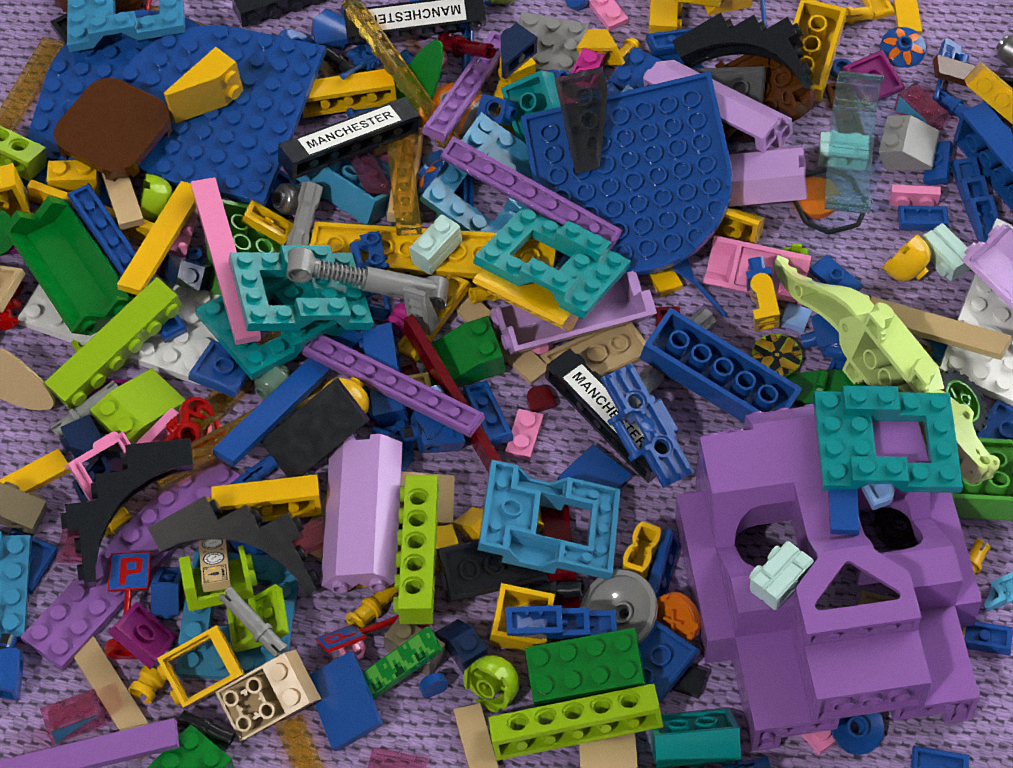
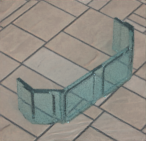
M840 71L838 74L831 118L824 189V209L869 214L872 200H869L876 112L884 75Z

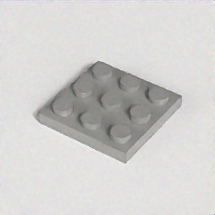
M521 12L518 24L538 37L537 53L532 57L536 63V72L557 69L559 71H568L571 74L579 57L576 47L588 30L589 24Z

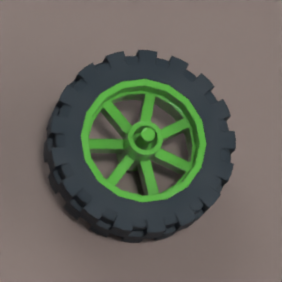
M948 370L942 373L943 391L950 393V397L959 404L968 405L974 412L972 421L976 434L986 427V420L988 419V413L986 412L988 408L986 402L982 399L984 397L982 392L977 390V385L973 381L971 382L967 375H961L959 371L954 370L952 372Z

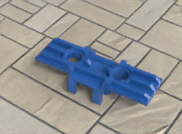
M631 363L602 377L601 381L619 411V414L611 417L607 422L610 426L613 425L630 455L628 457L630 462L645 457L662 488L693 474V468L675 439L678 432L676 424L661 398L655 399L653 395L649 394L633 364ZM629 397H637L641 402V407L637 409L631 407L628 402ZM623 420H626L630 425L637 423L645 438L641 442V450H638L622 422ZM660 442L664 443L667 447V453H658L655 450V445Z

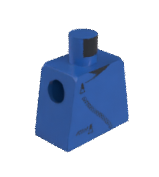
M414 411L411 416V425L399 429L402 442L406 443L416 440L420 453L462 450L465 444L462 433L417 411Z
M3 633L0 636V698L19 701L25 659L21 650L14 648L17 638L11 634Z

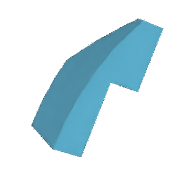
M1013 572L992 581L989 595L984 604L986 611L1013 602Z

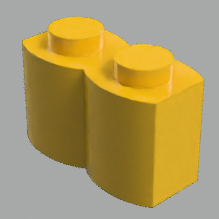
M643 521L636 526L632 536V544L624 553L622 570L635 572L647 580L650 563L654 561L659 546L660 527Z

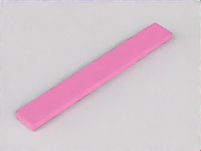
M216 178L191 181L192 192L235 344L240 345L261 341L260 331H246L229 264L230 252L237 251Z

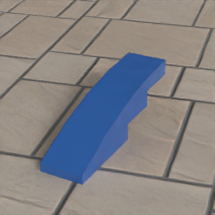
M976 157L953 160L951 167L956 185L978 242H986L996 218L999 219L994 197L989 195L985 176L980 174Z
M562 605L506 607L507 635L569 640L617 631L616 610L589 611V608H562Z

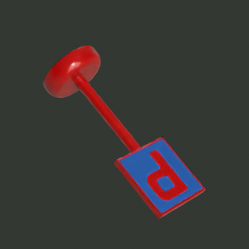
M151 551L111 553L108 592L125 591L123 615L131 608L132 591L149 590ZM114 638L109 639L105 643L104 653L108 657L113 659H137Z
M399 615L362 629H358L352 624L315 639L329 653L366 639L365 634L394 624ZM414 624L421 629L430 626V624Z

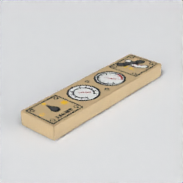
M226 539L199 541L203 592L228 589L231 587Z

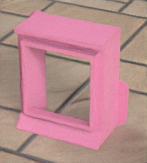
M117 432L109 433L95 441L92 445V450L64 465L66 470H71L89 501H97L98 499H92L91 483L93 481L82 463L117 442L123 453H125V445L130 444L124 432L119 434Z

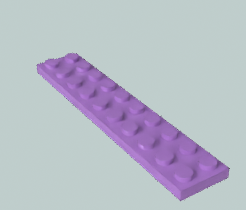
M198 449L197 455L193 456V471L175 474L100 552L96 563V587L85 588L84 580L78 581L77 577L22 634V642L64 671L82 647L93 636L95 638L124 607L125 591L108 592L111 553L151 551V577L178 547L167 552H160L147 527L204 496L211 499L212 486L228 485L240 475L208 453ZM132 591V597H133L138 591Z

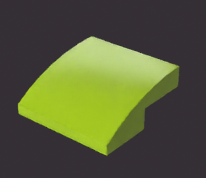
M274 584L255 595L254 598L244 599L265 623L272 625V631L279 638L289 634L281 587ZM226 606L232 650L240 652L262 646L263 644L253 639L254 635Z

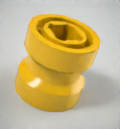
M144 665L139 672L138 680L131 683L128 691L137 699H139L141 694H144L147 697L144 702L151 704L156 698V691L161 689L166 681L161 678L157 669L153 667L149 669Z

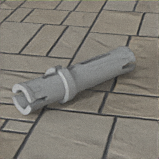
M112 380L74 410L72 408L68 410L66 416L50 426L51 430L59 439L62 438L63 434L60 427L86 415L92 416L90 409L106 394L119 386Z
M229 587L224 591L226 595H220L219 600L254 635L253 639L256 642L260 641L274 658L283 654L282 650H287L288 645L272 631V625L265 623L237 594L233 587Z

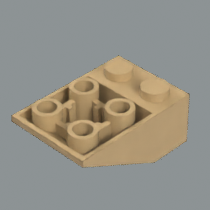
M296 649L277 656L215 691L240 742L321 700Z

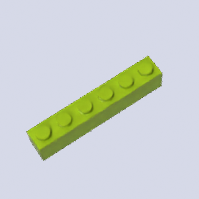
M156 277L44 382L51 393L69 410L71 408L74 410L85 402L90 393L100 388L108 376L114 371L119 370L126 359L132 354L137 353L142 348L144 342L151 336L156 335L161 330L162 325L179 313L183 305L178 295Z

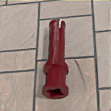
M443 33L438 38V41L442 42L443 51L446 54L452 53L455 56L467 54L492 59L496 53L493 44L467 40L462 35L453 36L452 34Z

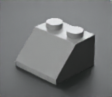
M912 115L887 116L879 149L884 169L890 171L932 170L940 136L939 130Z

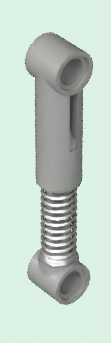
M298 247L289 251L286 276L293 282L305 283L310 281L312 277H317V279L321 277L322 280L325 278L326 281L329 278L330 281L334 280V282L338 280L341 283L343 281V284L348 282V285L352 283V286L354 284L357 287L361 285L362 291L404 299L402 289L404 286H409L426 291L436 311L447 307L449 282L444 277L429 276L422 278L369 266L366 269H360V267L356 269L355 266L351 267L349 265L347 267L346 264L344 266L342 263L338 265L337 262L334 264L333 262L329 263V261H326L325 263L324 260L316 259L313 252L306 248Z

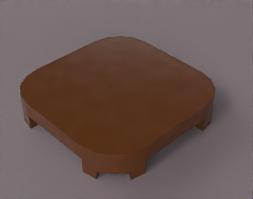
M743 55L726 65L722 60L715 65L716 68L765 66L767 71L764 105L792 118V122L807 114L813 106L815 100L813 86L804 89L794 74L771 59L756 55ZM739 129L731 135L733 139L740 143L755 141L754 137Z
M102 78L88 86L58 121L54 128V139L60 154L68 160L71 157L103 173L107 180L115 182V178H124L132 175L134 178L140 172L138 166L163 135L170 136L172 132V118L166 103L161 99L122 80Z

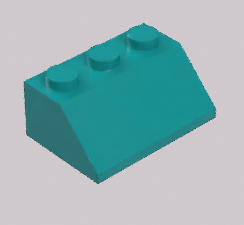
M540 70L501 88L504 99L517 102V114L512 121V126L516 137L525 144L521 116L564 106L554 73Z
M730 708L661 714L663 727L649 730L653 760L657 768H677V766L684 765L702 767L705 763L730 764L735 760H741L740 728Z

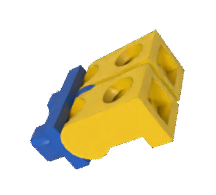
M763 256L748 259L749 266L746 272L747 292L750 291L752 303L756 305V309L753 310L754 331L778 328L780 312L772 281L771 267L765 268Z

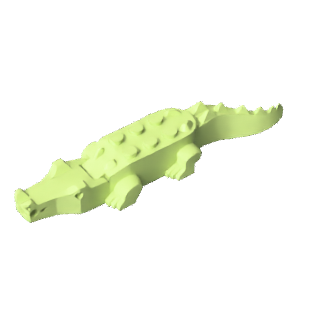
M777 255L773 267L787 292L799 303L821 315L839 332L840 346L847 358L842 370L854 385L865 381L868 386H898V392L945 393L938 365L890 306L881 302L873 305L868 295L849 287L812 281V278L797 273V268L790 267L788 259ZM951 397L961 476L969 484L992 479L994 477L993 473L999 468L1000 460L998 457L990 455L978 439L972 423L974 415L972 409L968 405L959 404ZM918 421L928 454L924 422Z

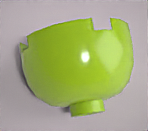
M147 173L145 174L141 189L139 206L143 219L155 223L172 196V187L164 178Z
M496 655L482 656L473 662L464 671L463 675L466 690L470 688L473 693L481 697L482 699L474 700L481 703L482 706L491 712L506 709L517 696L520 686L519 676L514 666L506 659ZM501 690L499 697L493 699L495 695Z

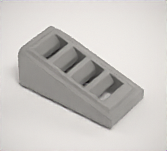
M404 286L402 291L407 316L413 314L425 334L432 335L440 320L427 292Z

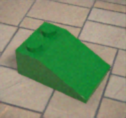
M488 316L463 323L431 343L457 387L506 372L503 354ZM430 377L431 386H434L435 383Z

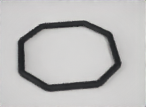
M831 167L806 172V177L831 172L850 181L863 208L856 223L828 230L808 221L798 201L794 200L793 203L803 223L829 235L859 227L868 209V205L855 180L851 176Z

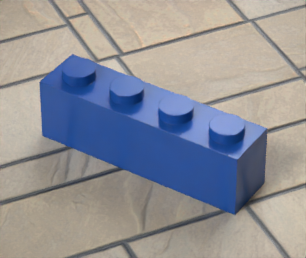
M392 323L372 326V330H362L363 339L359 340L361 353L402 373L397 334ZM365 386L368 397H371V404H369L368 410L371 420L375 419L379 428L395 425L396 421L404 420V422H409L407 406Z

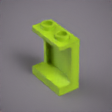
M241 545L238 546L240 558L230 560L228 563L231 587L244 600L254 598L252 586H257V580L251 554L245 555L244 546ZM189 556L179 558L189 612L224 604L219 600L221 594L226 595L224 593L226 589L203 592L201 567L192 569Z

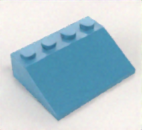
M368 151L297 178V180L301 184L302 182L309 181L323 186L321 195L323 199L329 200L338 206L340 210L352 215L358 222L369 225L380 220L386 214L394 167Z

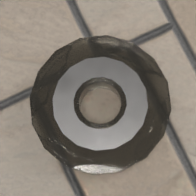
M893 508L878 509L874 516L873 530L883 545L889 548H897L896 550H905L917 545L912 524L907 515ZM897 520L903 521L907 528L905 530H898L893 526V522Z

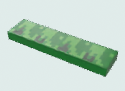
M424 628L363 671L373 699L385 693L443 652L431 628Z

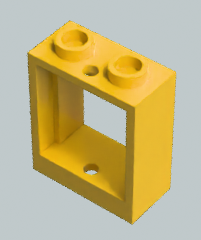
M217 625L157 658L160 663L157 666V670L164 681L169 680L173 688L170 691V695L177 706L182 705L183 708H189L213 695L215 691L245 675L221 627ZM212 640L230 675L189 697L171 662Z

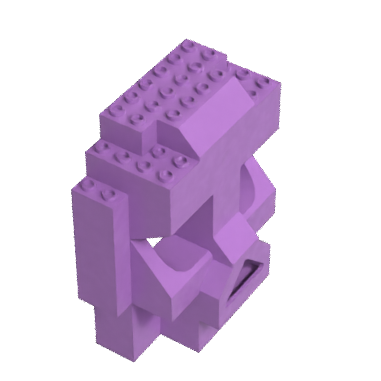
M807 404L803 407L792 409L780 408L771 412L756 411L745 415L744 429L736 430L729 428L722 432L709 433L701 436L699 439L695 491H687L677 495L675 522L691 599L700 614L701 628L699 637L705 663L732 660L752 751L780 748L782 737L836 730L840 718L885 711L891 712L893 721L942 714L944 724L972 720L980 700V695L961 627L974 625L982 599L952 493L903 492L894 486L895 492L892 502L881 508L900 510L908 516L917 543L915 547L884 553L874 550L871 541L863 533L860 517V531L858 535L830 534L828 491H822L814 404ZM872 421L876 456L907 457V463H929L918 421ZM858 488V509H872L862 489ZM792 520L799 550L811 557L814 563L796 586L795 591L777 610H773L763 600L751 593V579H749V576L755 567L741 559L735 547V539L746 528ZM846 564L853 565L858 586L881 582L898 593L896 600L828 610H818L815 607V604Z

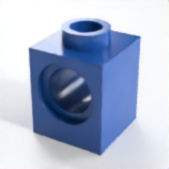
M482 94L476 117L482 112L496 123L511 126L517 114V102ZM500 105L501 112L497 115V108Z

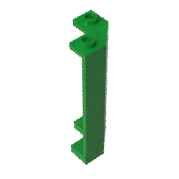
M47 196L35 214L16 210L3 227V230L71 333L89 336L97 333L134 299L130 293L118 290L117 283L120 277L66 199Z

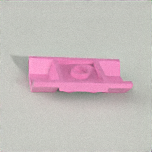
M714 235L703 284L750 295V291L747 292L746 288L748 259L763 256L765 268L771 267L772 281L776 299L801 305L783 287L773 265L777 255L789 260L788 265L790 267L797 268V273L807 277L812 256Z

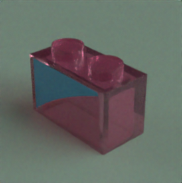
M917 83L912 84L897 95L894 111L898 115H912L939 131L943 129L947 111Z
M95 689L40 708L52 745L107 726Z

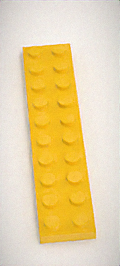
M314 221L310 245H330L332 253H351V242L361 240L360 235L379 231L383 240L384 255H387L388 258L386 260L390 267L387 268L388 271L441 277L453 274L460 278L474 279L482 270L481 267L473 264L474 257L497 233L461 231L462 242L431 275L412 263L409 247L427 228ZM531 237L513 256L526 263L535 258L555 268L557 250ZM361 250L362 260L365 262V260L369 259V252Z

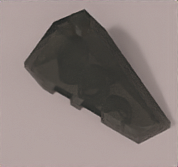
M603 67L554 78L576 174L600 169L608 94Z

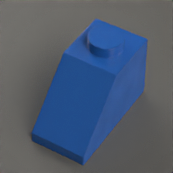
M180 567L158 568L151 582L152 615H159L160 618L169 619L180 614L184 594Z

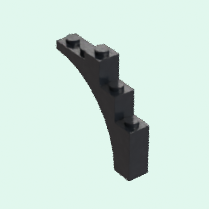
M719 13L672 41L680 59L689 68L722 56L738 54L756 55L771 59L786 67L797 77L804 89L813 85L809 77L813 74L806 61L802 63L800 60L804 57L800 50L804 46L800 39L803 33L797 23L792 24L788 17L767 28L764 21L759 22L755 15L734 26L730 18L726 20L722 13Z
M190 438L125 445V453L121 454L122 470L127 469V471L95 474L96 483H91L92 499H98L97 501L65 504L66 512L60 513L62 529H68V537L79 536V538H74L75 553L81 554L82 564L77 565L78 581L84 580L85 588L96 587V563L100 544L109 524L118 511L135 494L150 484L174 474L193 471Z
M204 496L147 527L160 552H167L183 544L201 540L227 539L243 542L264 551L279 561L297 579L307 595L320 591L317 584L321 583L316 571L313 568L309 570L305 563V560L308 559L305 550L301 544L298 546L295 544V542L304 538L301 531L305 530L297 515L293 517L291 513H286L261 526L260 523L263 522V518L256 507L252 509L251 505L246 504L220 518L219 515L222 514V510L215 499L211 501L210 497Z

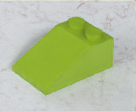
M150 368L110 391L90 411L94 420L108 434L111 432H117L118 434L124 432L130 444H136L171 407L178 412L185 399L153 368Z

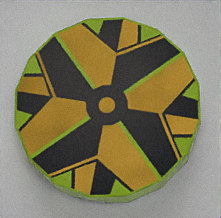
M769 334L761 337L754 344L751 357L786 378L799 370L802 362V351L797 342L790 337L782 334Z

